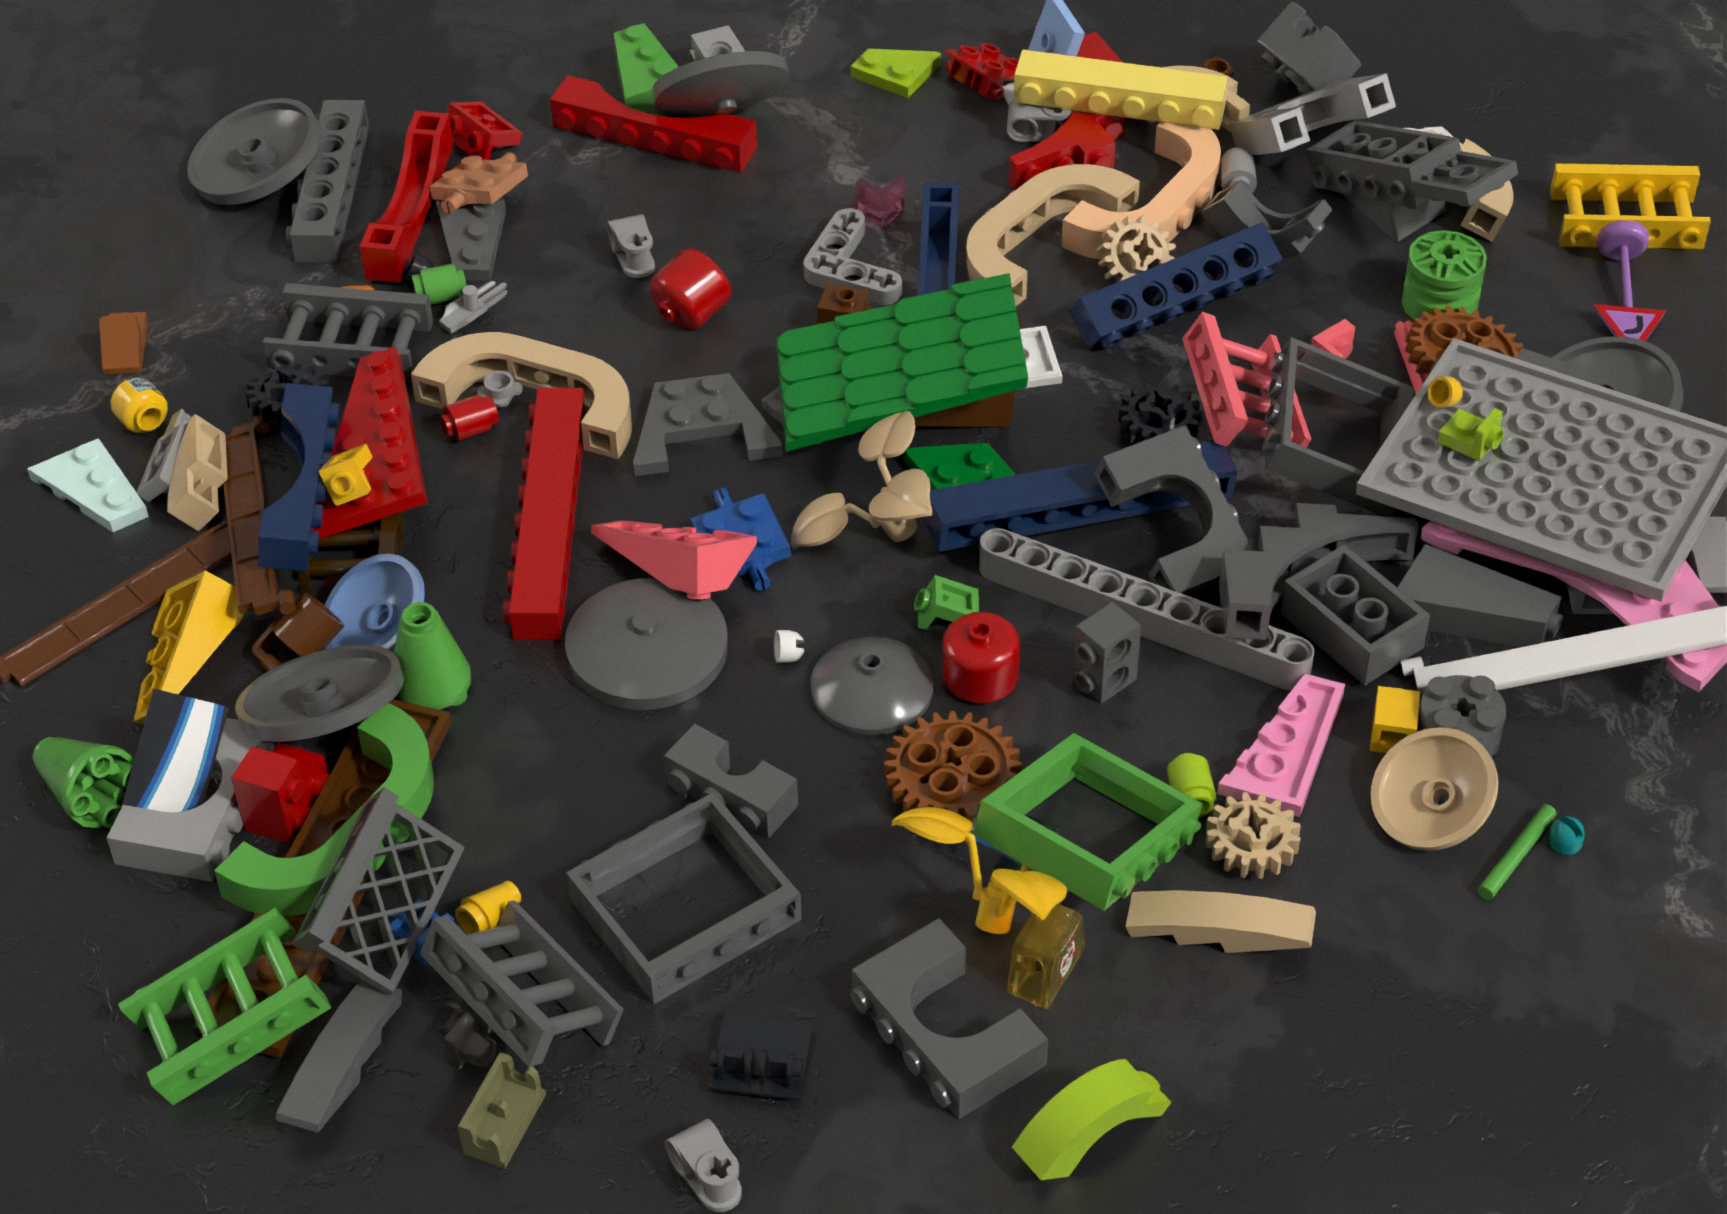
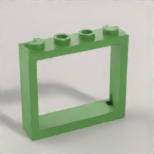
M1073 733L981 800L973 834L975 837L1032 870L1059 880L1067 887V890L1105 911L1120 897L1125 899L1133 886L1141 880L1147 881L1156 867L1162 862H1170L1177 850L1184 844H1191L1194 833L1201 828V822L1198 821L1202 803ZM1073 778H1076L1158 825L1109 864L1026 817L1025 814Z

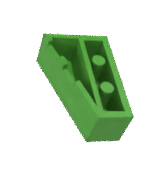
M644 23L614 32L616 66L623 104L652 115L674 116L663 113L655 107L652 87L659 78L679 66Z

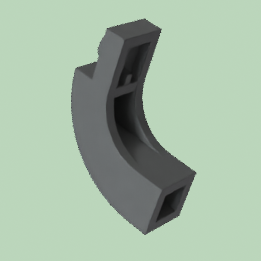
M1242 180L1218 192L1201 213L1224 238L1263 222L1282 258H1289L1301 254L1311 240L1325 227L1323 221L1332 209L1322 199L1294 214L1278 213L1261 204Z

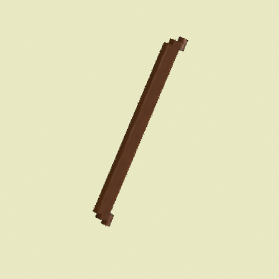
M259 415L253 417L254 422L231 428V434L225 435L228 479L223 483L237 607L240 614L254 610L257 616L279 609L282 614L290 615L296 610L293 592L283 590L278 594L275 568L258 567V536L263 510L267 507L257 434L265 435L270 430L269 421L261 422Z
M227 519L0 656V681L5 684L13 679L20 687L25 686L163 601L168 589L205 570L210 572L231 559Z

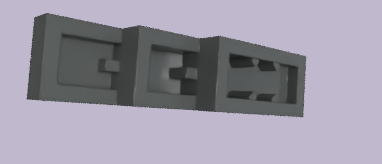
M360 979L335 1011L300 1066L276 1112V1121L317 1133L323 1128L360 1083L361 1066L381 1044L382 1027L402 1004L401 989L396 988L388 996Z

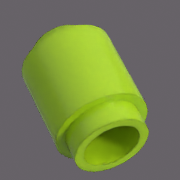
M1184 753L1177 756L1169 763L1166 769L1169 785L1202 803L1199 818L1203 817L1213 810L1216 799L1208 761L1203 756L1192 753Z

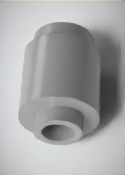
M1240 147L1226 151L1220 161L1222 190L1242 180L1250 192L1253 193L1257 187L1253 156L1246 149Z

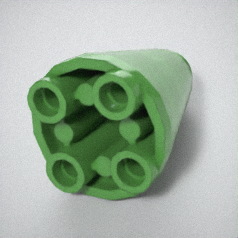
M416 602L408 605L403 610L399 620L393 651L399 659L404 675L403 686L395 696V699L438 710L462 704L467 699V690L471 685V668L441 616L432 605L425 602Z
M48 737L41 740L33 751V762L66 814L83 827L99 828L105 826L112 828L122 807L134 757L115 746L61 737Z

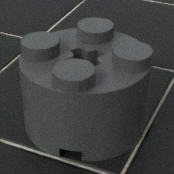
M1452 675L1434 677L1428 682V686L1422 695L1417 732L1439 727L1457 729L1477 739L1491 757L1495 756L1499 749L1506 718L1505 701L1495 689L1494 681L1486 676Z

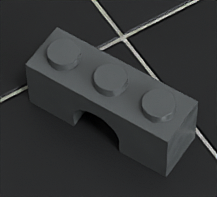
M695 723L664 755L666 783L675 791L682 794L686 793L697 800L714 793L747 831H755L769 839L798 807L797 778L763 760L748 774L739 776L727 774L730 769L728 741Z

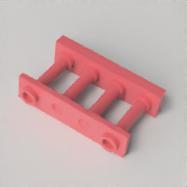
M1202 312L1183 336L1182 340L1214 443L1228 446L1241 431L1265 438L1268 433V424L1264 421L1248 417L1245 408L1266 414L1270 406V397H1267V389L1272 380V371L1269 370V364L1274 352H1281L1277 336L1270 334L1257 350L1223 339L1215 316ZM1228 356L1251 363L1253 371L1230 364ZM1236 382L1260 389L1262 397L1238 390ZM1294 389L1291 442L1307 448L1312 439Z

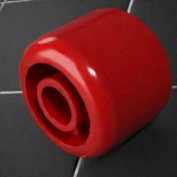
M693 248L681 250L652 278L649 286L651 296L662 317L688 330H698L731 298V286L720 267L707 255Z
M989 612L966 614L949 624L942 639L943 680L948 690L959 699L973 704H989L999 701L1014 690L1019 681L1020 637L1013 624L1002 616Z

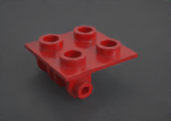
M982 43L981 46L977 47L962 45L959 49L944 51L946 55L951 57L946 64V70H948L949 75L964 83V85L971 87L974 91H978V93L989 100H998L1003 96V82L1014 80V74L1019 62L1018 59L1007 58L1000 53L998 47L987 43Z

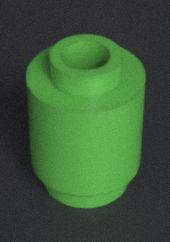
M454 263L422 269L420 274L411 275L415 294L429 295L431 305L456 300L461 296L463 288L467 286L463 269L456 270Z

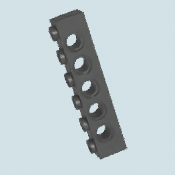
M324 100L320 114L315 115L321 128L320 145L311 162L303 170L304 180H299L298 203H293L292 205L293 223L292 226H287L286 244L288 248H292L295 262L338 263L369 131L365 100Z

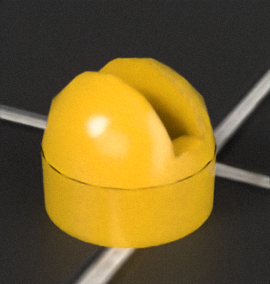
M1450 376L1435 377L1428 386L1429 401L1437 408L1452 407L1458 404L1463 396L1461 383Z

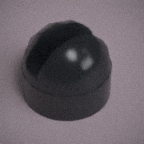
M415 253L404 279L413 283L411 275L420 274L422 269L432 268V262L426 257Z

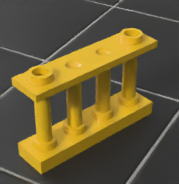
M1555 164L1550 186L1551 200H1567L1569 214H1564L1558 241L1559 246L1597 247V234L1603 227L1616 221L1630 220L1642 224L1647 229L1649 235L1647 248L1704 249L1711 223L1710 217H1693L1690 203L1694 202L1700 178L1698 166ZM1582 201H1603L1605 215H1584ZM1618 201L1639 202L1641 216L1620 215ZM1654 202H1674L1677 216H1656Z

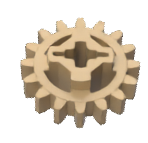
M1128 215L1122 222L1120 220L1114 222L1110 226L1111 230L1108 229L1101 236L1106 243L1101 244L1097 248L1099 253L1105 254V258L1098 262L1099 266H1107L1109 269L1104 276L1105 279H1110L1114 276L1117 279V283L1175 259V257L1169 255V252L1176 248V245L1172 243L1167 244L1165 241L1170 234L1169 231L1160 233L1157 230L1159 222L1156 220L1151 225H1148L1145 215L1139 217L1136 222L1132 215ZM1130 234L1127 240L1119 242L1122 235Z
M1244 792L1242 801L1237 802L1229 796L1226 797L1225 808L1220 805L1214 806L1213 817H1208L1206 847L1213 848V861L1225 859V871L1228 872L1237 867L1240 868V877L1245 878L1249 871H1255L1256 876L1259 879H1263L1264 870L1269 869L1272 873L1278 875L1280 874L1281 863L1287 866H1291L1293 863V856L1298 854L1300 823L1293 822V810L1281 811V800L1278 799L1269 804L1266 803V795L1263 793L1259 795L1257 800H1251L1249 794Z

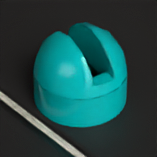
M1560 817L1550 828L1548 836L1549 845L1561 854L1570 855L1577 853L1583 846L1585 838L1584 826L1574 817Z

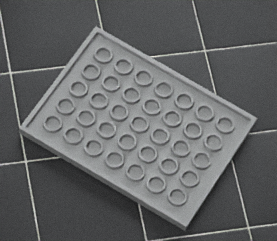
M1453 338L1357 482L1356 494L1662 602L1727 486V427ZM1438 376H1450L1459 381L1463 388V396L1459 403L1449 408L1433 406L1428 398V386L1432 379ZM1494 408L1503 411L1501 427L1504 428L1503 438L1499 446L1494 450L1490 449L1480 461L1438 443L1440 429L1458 409L1484 420Z

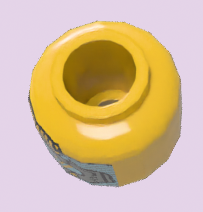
M134 377L125 380L118 385L110 400L111 410L127 429L134 433H146L156 429L163 422L168 411L167 400L152 382L145 378Z

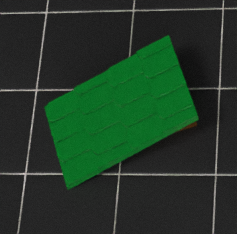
M1010 273L953 284L951 289L904 298L895 305L836 316L832 322L788 330L781 336L776 337L775 348L786 452L866 431L880 420L905 411L911 412L915 419V426L1009 427L1016 390L1026 388L1028 383V372Z

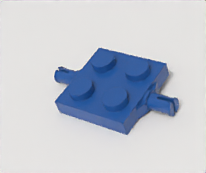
M720 488L721 495L718 489H716L712 494V498L715 500L718 509L690 518L692 527L696 528V533L713 534L715 530H725L757 536L756 546L736 576L750 575L756 590H763L761 581L764 588L767 589L771 581L765 572V568L774 562L791 557L792 555L790 545L765 494L762 493L732 503L727 489Z

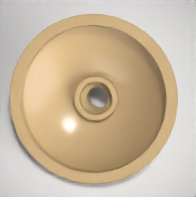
M1439 727L1415 732L1395 744L1382 758L1375 771L1371 785V804L1374 815L1384 831L1404 846L1425 851L1452 847L1472 836L1491 814L1498 794L1497 769L1492 757L1477 739L1463 731ZM1449 795V799L1444 804L1438 805V801L1442 796Z

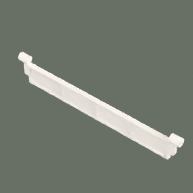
M1727 606L1424 667L1420 656L1401 660V666L1404 676H1415L1417 689L1420 691V694L1424 693L1428 682L1432 678L1452 675L1486 676L1494 681L1495 689L1498 691L1727 645Z

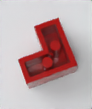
M279 742L272 752L251 746L231 777L245 832L291 845L329 777L324 755Z

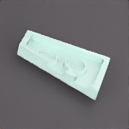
M99 438L27 468L31 480L39 485L44 483L52 488L54 495L63 501L69 499L80 507L83 514L111 532L149 517L145 504Z

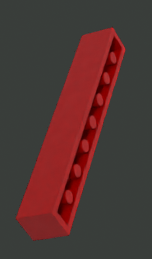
M538 388L536 403H530L529 424L533 426V429L526 430L525 445L529 457H523L522 478L526 480V484L519 485L518 502L522 512H516L515 535L519 536V540L512 541L511 562L512 565H515V570H508L507 575L508 594L512 595L511 599L504 600L503 607L504 623L511 624L513 640H562L583 450L581 421L586 415L583 388Z

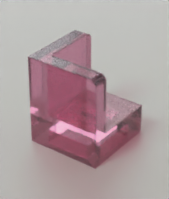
M898 175L883 188L859 179L855 182V209L861 211L866 220L884 228L905 210V178Z

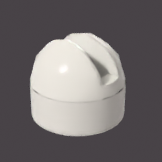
M776 630L774 636V656L777 663H790L802 657L804 649L798 648L796 645L804 643V640L797 632Z

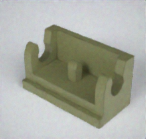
M500 1052L460 1121L458 1129L463 1154L506 1169L545 1098L546 1090L541 1088L539 1073L533 1066L528 1067L525 1075L520 1074L514 1068L515 1063L512 1057Z

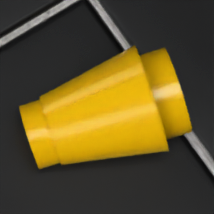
M504 881L501 884L462 899L460 907L455 911L457 923L465 934L495 928L501 920L507 902L513 900L517 903L521 902V894L518 888L512 882Z

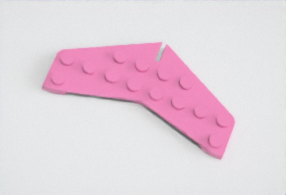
M1431 520L1422 528L1421 539L1438 549L1458 554L1462 549H1466L1550 574L1603 603L1627 626L1719 607L1686 560L1664 599L1660 602ZM1727 645L1662 658L1667 661L1666 670L1678 681L1700 692L1726 664Z

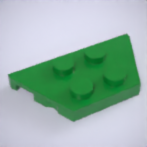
M988 443L907 448L904 451V462L909 468L920 469L927 474L930 480V490L1016 475Z

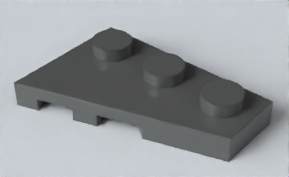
M435 200L450 263H454L456 270L463 269L465 280L491 281L506 214L505 200H497L492 205L466 204L459 207L452 214L450 212L446 214L442 210L441 203L444 200Z

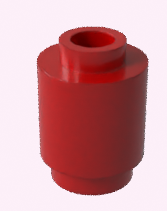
M475 395L446 405L443 408L444 415L439 417L445 436H452L456 442L491 431L492 426L499 424L497 408L489 395L484 397Z

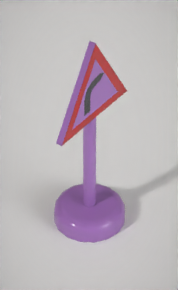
M1630 220L1609 223L1597 234V248L1600 253L1610 260L1620 261L1624 307L1593 304L1592 307L1615 337H1630L1646 341L1665 315L1666 310L1633 308L1629 260L1638 257L1646 250L1649 235L1645 226Z

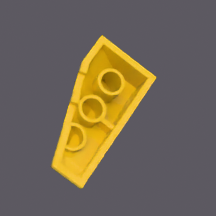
M205 570L166 591L152 631V635L159 638L155 649L148 652L146 663L152 666V672L145 677L141 684L133 722L139 725L144 724L154 689L179 694L232 629L240 623L243 614H240L238 611L235 586Z

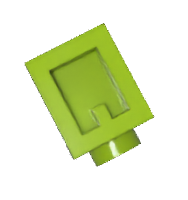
M1494 408L1484 420L1458 409L1440 429L1438 443L1480 461L1490 449H1496L1503 438L1504 428L1501 427L1503 411Z

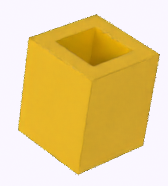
M1378 686L1373 713L1370 751L1387 753L1400 740L1417 732L1420 691Z

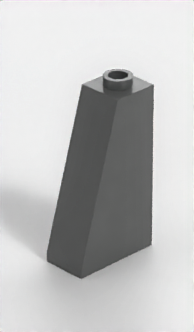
M1427 544L1423 546L1397 587L1430 614L1427 631L1526 647L1544 643L1548 636L1554 638L1563 619V615L1558 614L1560 596Z

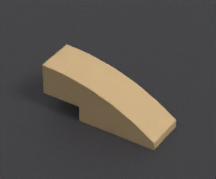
M194 414L188 422L175 458L169 485L167 512L199 531L219 512L218 488L228 479L225 433Z

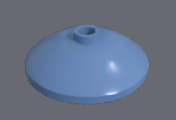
M395 554L372 556L351 568L335 585L325 603V606L345 624L344 628L325 649L350 645H372L386 648L393 652L399 620L403 610L412 603L424 602L425 588L419 570L407 559Z

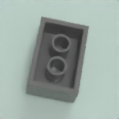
M1345 544L1284 582L1280 614L1364 686L1400 664L1401 660L1409 658L1424 648L1430 614Z

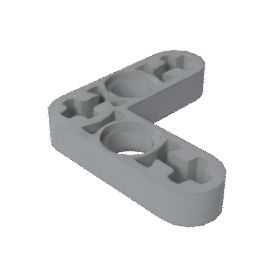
M853 208L837 211L804 259L805 280L811 285L824 289L827 284L870 291V302L876 304L892 305L897 303L902 297V278L898 273L849 259L864 237V214ZM833 244H837V245L843 246V247L840 248V249H828V248H826L828 245H833ZM852 275L861 277V279L856 281H849L844 278Z

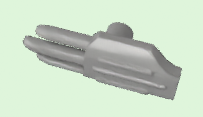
M490 281L478 289L474 285L465 286L462 290L463 295L446 306L445 313L439 320L440 327L452 334L469 324L507 295V290H505L507 284L503 282L491 291L489 290L496 284L494 281Z

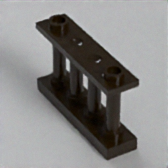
M405 511L379 519L381 520V525H375L374 529L346 530L319 539V547L375 545V548L379 549L378 554H372V556L380 554L401 556ZM310 555L308 570H291L293 581H299L302 594L307 592L311 595L313 576L345 575L351 568L367 558L315 560V555Z

